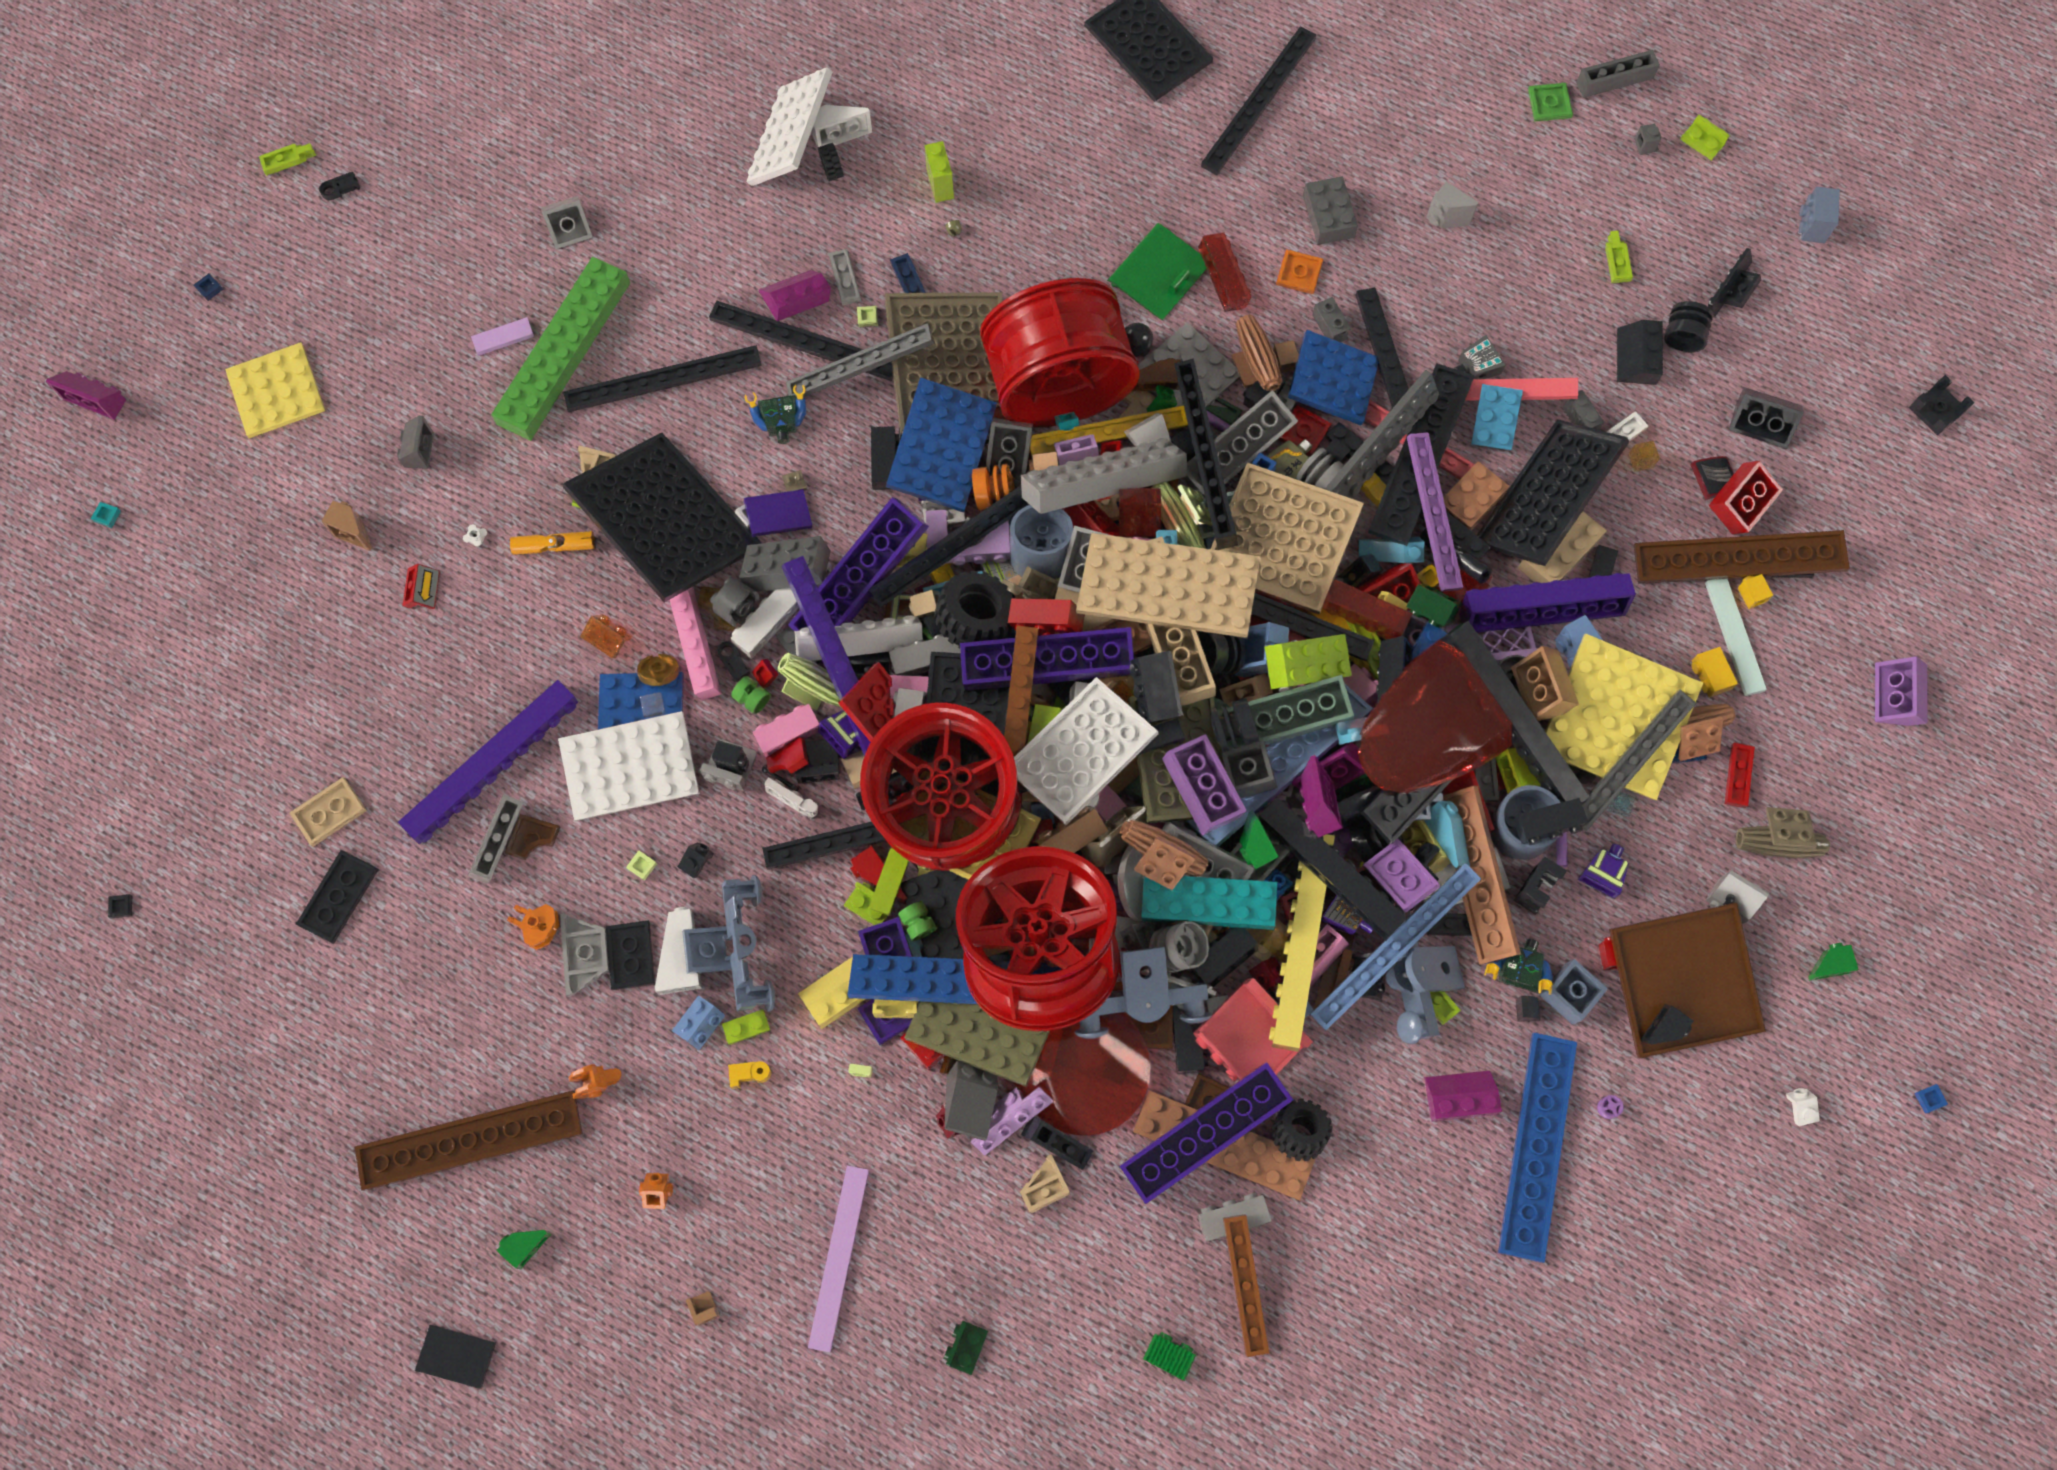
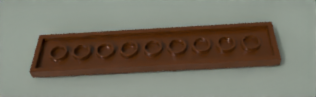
M1844 530L1635 543L1633 546L1638 584L1745 578L1761 574L1763 576L1847 572L1850 569Z
M572 1090L354 1146L361 1191L583 1135L577 1101L573 1099L572 1095L575 1091Z

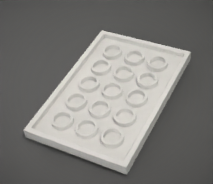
M828 67L783 85L778 90L777 100L772 106V114L766 122L765 133L760 138L759 149L754 155L755 160L748 171L749 176L746 182L751 186L798 169L833 73Z
M1096 677L1014 757L1017 768V781L1063 824L1067 825L1158 735V731Z
M682 711L558 738L574 821L700 794L684 713Z

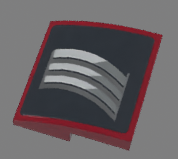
M1727 456L1710 457L1691 463V468L1705 500L1715 498L1734 475Z

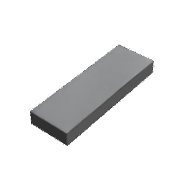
M844 249L828 253L842 306L861 302L848 250Z

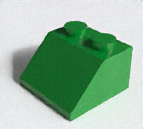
M1253 810L1250 811L1240 838L1242 848L1239 850L1248 865L1252 864L1257 869L1279 856Z

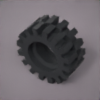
M830 143L818 147L821 163L828 181L844 177L835 145Z

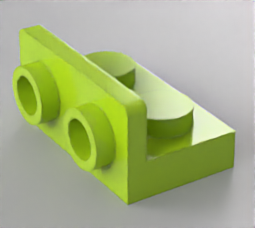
M1698 115L1680 140L1712 161L1725 146L1730 135L1711 123L1707 118Z
M856 882V888L845 902L844 907L873 926L885 922L888 915L869 909L874 888L865 882L863 884Z

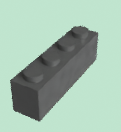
M1649 50L1583 68L1576 83L1582 97L1585 98L1654 79L1660 64L1654 51Z

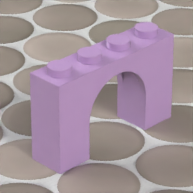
M946 510L926 511V524L929 525L926 530L928 534L927 549L948 535ZM1009 520L987 534L982 542L968 547L946 563L963 565L965 562L983 564L986 561L1002 563L1010 560Z

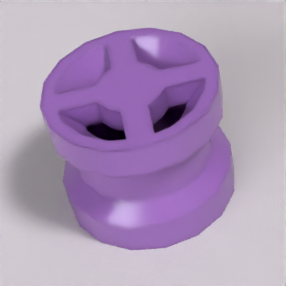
M1614 1095L1602 1098L1597 1105L1598 1113L1605 1119H1613L1621 1115L1624 1108L1621 1099Z

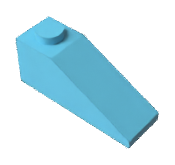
M1411 537L1408 546L1383 538L1359 539L1358 557L1372 554L1380 562H1424V541L1420 537Z
M1438 801L1430 808L1431 819L1424 821L1455 869H1459L1465 863L1470 866L1463 822L1458 813V808L1451 801Z

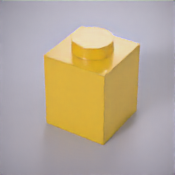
M1762 574L1755 577H1745L1738 587L1748 609L1767 603L1773 596Z

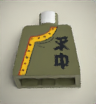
M1306 439L1298 446L1288 440L1269 453L1267 457L1277 462L1276 473L1296 479L1303 464L1308 459L1305 454L1313 447Z

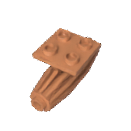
M1245 315L1237 320L1236 323L1239 342L1243 351L1232 354L1231 357L1245 388L1251 387L1255 381H1259L1264 390L1275 391L1280 387L1282 383L1281 376H1283L1279 369L1277 357L1265 331L1255 317Z
M1728 704L1694 707L1687 725L1681 726L1678 759L1683 761L1719 752L1722 728L1733 723L1736 717L1734 708Z
M1130 820L1129 822L1125 821L1120 829L1121 838L1143 855L1135 866L1134 871L1171 890L1174 889L1184 874L1192 877H1201L1206 870L1208 859L1188 843L1157 827L1136 820Z

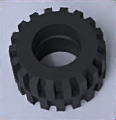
M1294 1099L1280 1109L1272 1125L1273 1131L1271 1135L1272 1138H1275V1146H1279V1151L1281 1153L1285 1152L1287 1154L1286 1157L1290 1159L1295 1157V1161H1300L1301 1158L1304 1161H1309L1310 1158H1317L1331 1137L1333 1126H1330L1332 1123L1331 1118H1327L1328 1113L1326 1110L1322 1111L1320 1109L1321 1106L1318 1103L1317 1105L1312 1104L1313 1101L1311 1100L1305 1102L1304 1099H1299L1296 1102ZM1293 1124L1304 1126L1311 1135L1300 1134L1294 1129Z

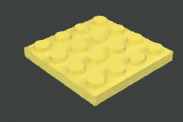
M301 342L225 369L248 438L325 411L304 346Z

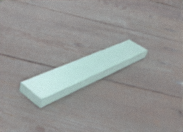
M1728 579L1707 580L1705 585L1744 696L1765 692L1767 689Z

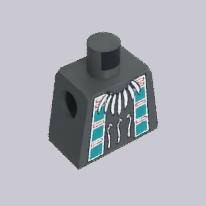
M1485 335L1461 352L1458 359L1460 364L1453 369L1475 375L1474 379H1487L1502 374L1506 364L1487 335Z

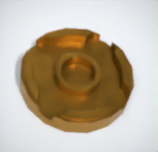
M658 654L655 657L650 655L642 659L637 665V674L640 681L646 685L662 686L676 679L679 675V665L677 660L671 655Z

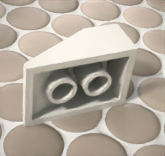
M834 105L821 106L811 130L817 147L830 143L838 145L872 133L869 109Z

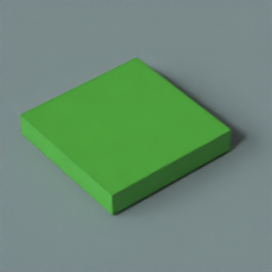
M1567 83L1528 87L1534 122L1572 118L1573 112Z

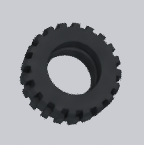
M971 571L969 574L967 572L959 573V576H953L943 586L935 609L936 625L938 629L941 628L940 633L943 637H947L948 642L952 645L954 643L958 645L959 649L960 643L1007 639L1013 629L1008 623L1011 599H1015L1014 593L1008 591V586L1001 583L998 577H991L989 573L983 572L980 574L978 571ZM973 604L980 606L992 618L977 619L971 617L961 608V605Z

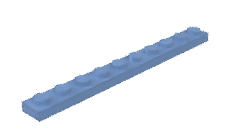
M1467 863L1463 864L1387 941H1384L1309 1015L1326 1031L1481 878Z

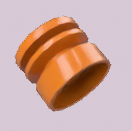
M1002 464V474H1000L998 465L994 466L993 475L991 476L987 467L972 470L974 497L979 511H984L987 507L994 504V500L999 501L1015 490L1013 475L1008 464Z

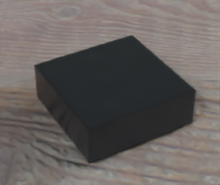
M131 894L108 897V918L132 916Z

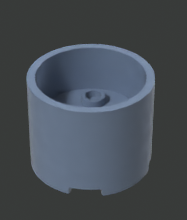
M1028 505L1015 514L1010 526L1011 565L1018 575L1022 577L1028 566L1054 579L1061 577L1073 532L1072 521L1064 510L1058 509L1040 514L1031 505Z
M1527 785L1514 789L1504 798L1491 816L1494 831L1490 836L1494 845L1500 852L1510 858L1530 860L1540 856L1556 839L1550 840L1547 837L1535 845H1529V843L1521 844L1513 819L1518 814L1558 804L1560 801L1550 791L1539 786Z

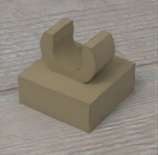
M801 470L782 475L787 492L807 490Z

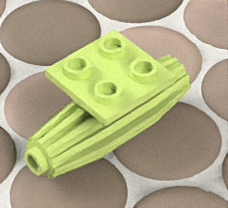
M1167 481L1153 485L1149 492L1156 512L1166 530H1177V544L1206 549L1197 525L1207 524L1212 526L1208 507L1203 503L1205 499L1201 492L1193 490L1191 487L1188 488L1180 485L1178 486L1182 494L1180 497Z
M787 653L782 657L779 662L778 671L787 680L781 692L804 705L809 704L811 709L815 711L818 710L821 701L842 708L838 704L840 699L825 668L791 653Z

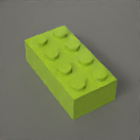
M1345 634L1264 646L1271 689L1314 683L1342 675L1343 678L1352 676Z

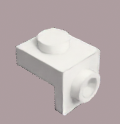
M1798 1088L1794 1092L1786 1093L1787 1099L1793 1105L1795 1124L1802 1126L1820 1121L1818 1101L1813 1093L1804 1088Z

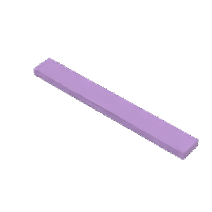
M847 1166L808 1344L810 1349L831 1353L867 1184L868 1169Z

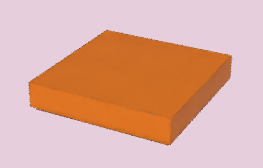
M1286 249L1276 285L1314 294L1323 258Z

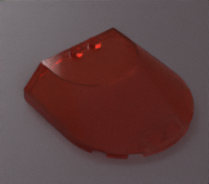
M1126 1012L1099 1015L1100 1027L1108 1028V1032L1099 1038L1086 1039L1077 1036L1075 1031L1080 1029V1022L1066 1028L1050 1031L1027 1087L1013 1082L1022 1092L1024 1098L1038 1087L1052 1098L1053 1102L1037 1114L1040 1119L1064 1133L1089 1136L1103 1134L1119 1127L1137 1111L1145 1097L1150 1082V1058L1142 1035Z

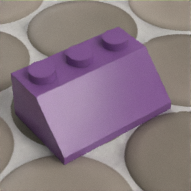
M1917 656L1875 663V722L1905 726L1928 723L1927 664Z

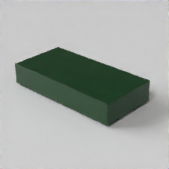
M1217 397L1215 401L1227 408L1215 405L1206 406L1207 411L1229 425L1237 421L1243 411L1220 397Z

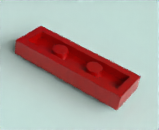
M1735 742L1731 745L1724 804L1741 808L1748 807L1755 746Z

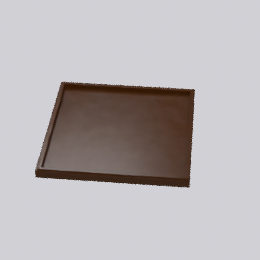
M1738 903L1715 906L1609 929L1637 1058H1645L1766 1032ZM1664 1004L1675 1007L1694 1021L1691 1025L1690 1033L1680 1040L1652 1045L1641 1041V1038Z

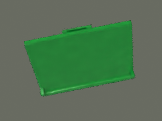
M1157 223L1107 281L1111 282L1112 287H1118L1163 321L1212 262L1162 224Z

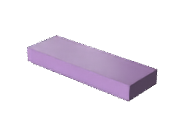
M526 317L471 336L476 353L480 356L532 338L534 334Z

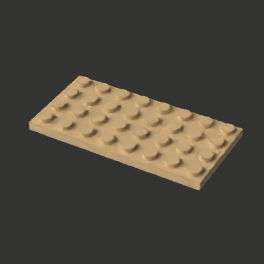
M1091 533L1076 612L1078 614L1247 638L1260 556Z

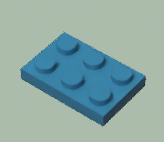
M1482 384L1472 445L1512 450L1523 390Z

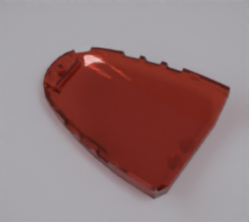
M1437 640L1416 656L1403 669L1404 671L1392 681L1390 688L1380 697L1381 700L1370 712L1359 734L1362 736L1358 755L1361 766L1367 776L1381 789L1399 792L1400 794L1416 792L1465 775L1512 746V723L1465 654L1459 649L1441 640Z

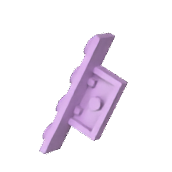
M1016 1087L994 1105L987 1140L983 1141L974 1138L971 1140V1144L983 1155L988 1154L1053 1102L1052 1098L1040 1087L1024 1098L1022 1092Z

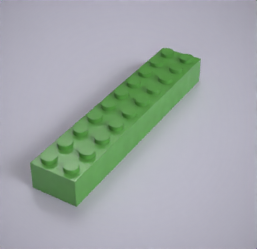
M592 256L492 412L491 416L498 426L530 441L532 440L630 285L626 271Z

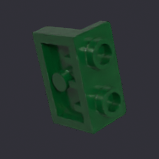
M963 1320L961 1325L957 1323L952 1337L956 1339L952 1347L948 1345L943 1358L947 1360L946 1365L972 1375L988 1331Z

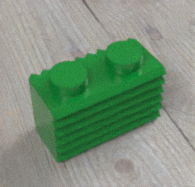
M1160 1332L1159 1335L1154 1334L1142 1359L1185 1381L1196 1357L1192 1353L1193 1348L1182 1342L1180 1346L1171 1342L1173 1338L1163 1332Z

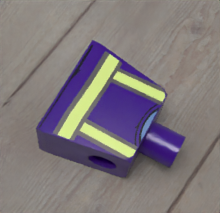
M844 710L820 721L818 732L843 759L859 745Z
M1612 844L1609 852L1604 849L1598 851L1581 873L1578 880L1615 899L1622 891L1629 866L1627 861L1620 858L1624 848L1620 845Z

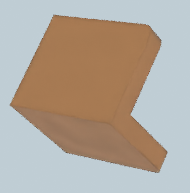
M1294 341L1274 344L1273 351L1277 357L1281 373L1295 370L1298 353Z
M707 1291L694 1298L686 1299L696 1326H700L720 1316L711 1292Z

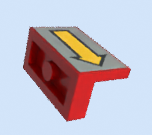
M421 564L409 567L402 606L412 608L420 605L429 609H435L440 571Z

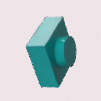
M1074 412L1054 416L1055 423L1060 430L1069 431L1076 426H1080L1079 419Z
M99 502L91 520L112 528L121 510L109 504Z

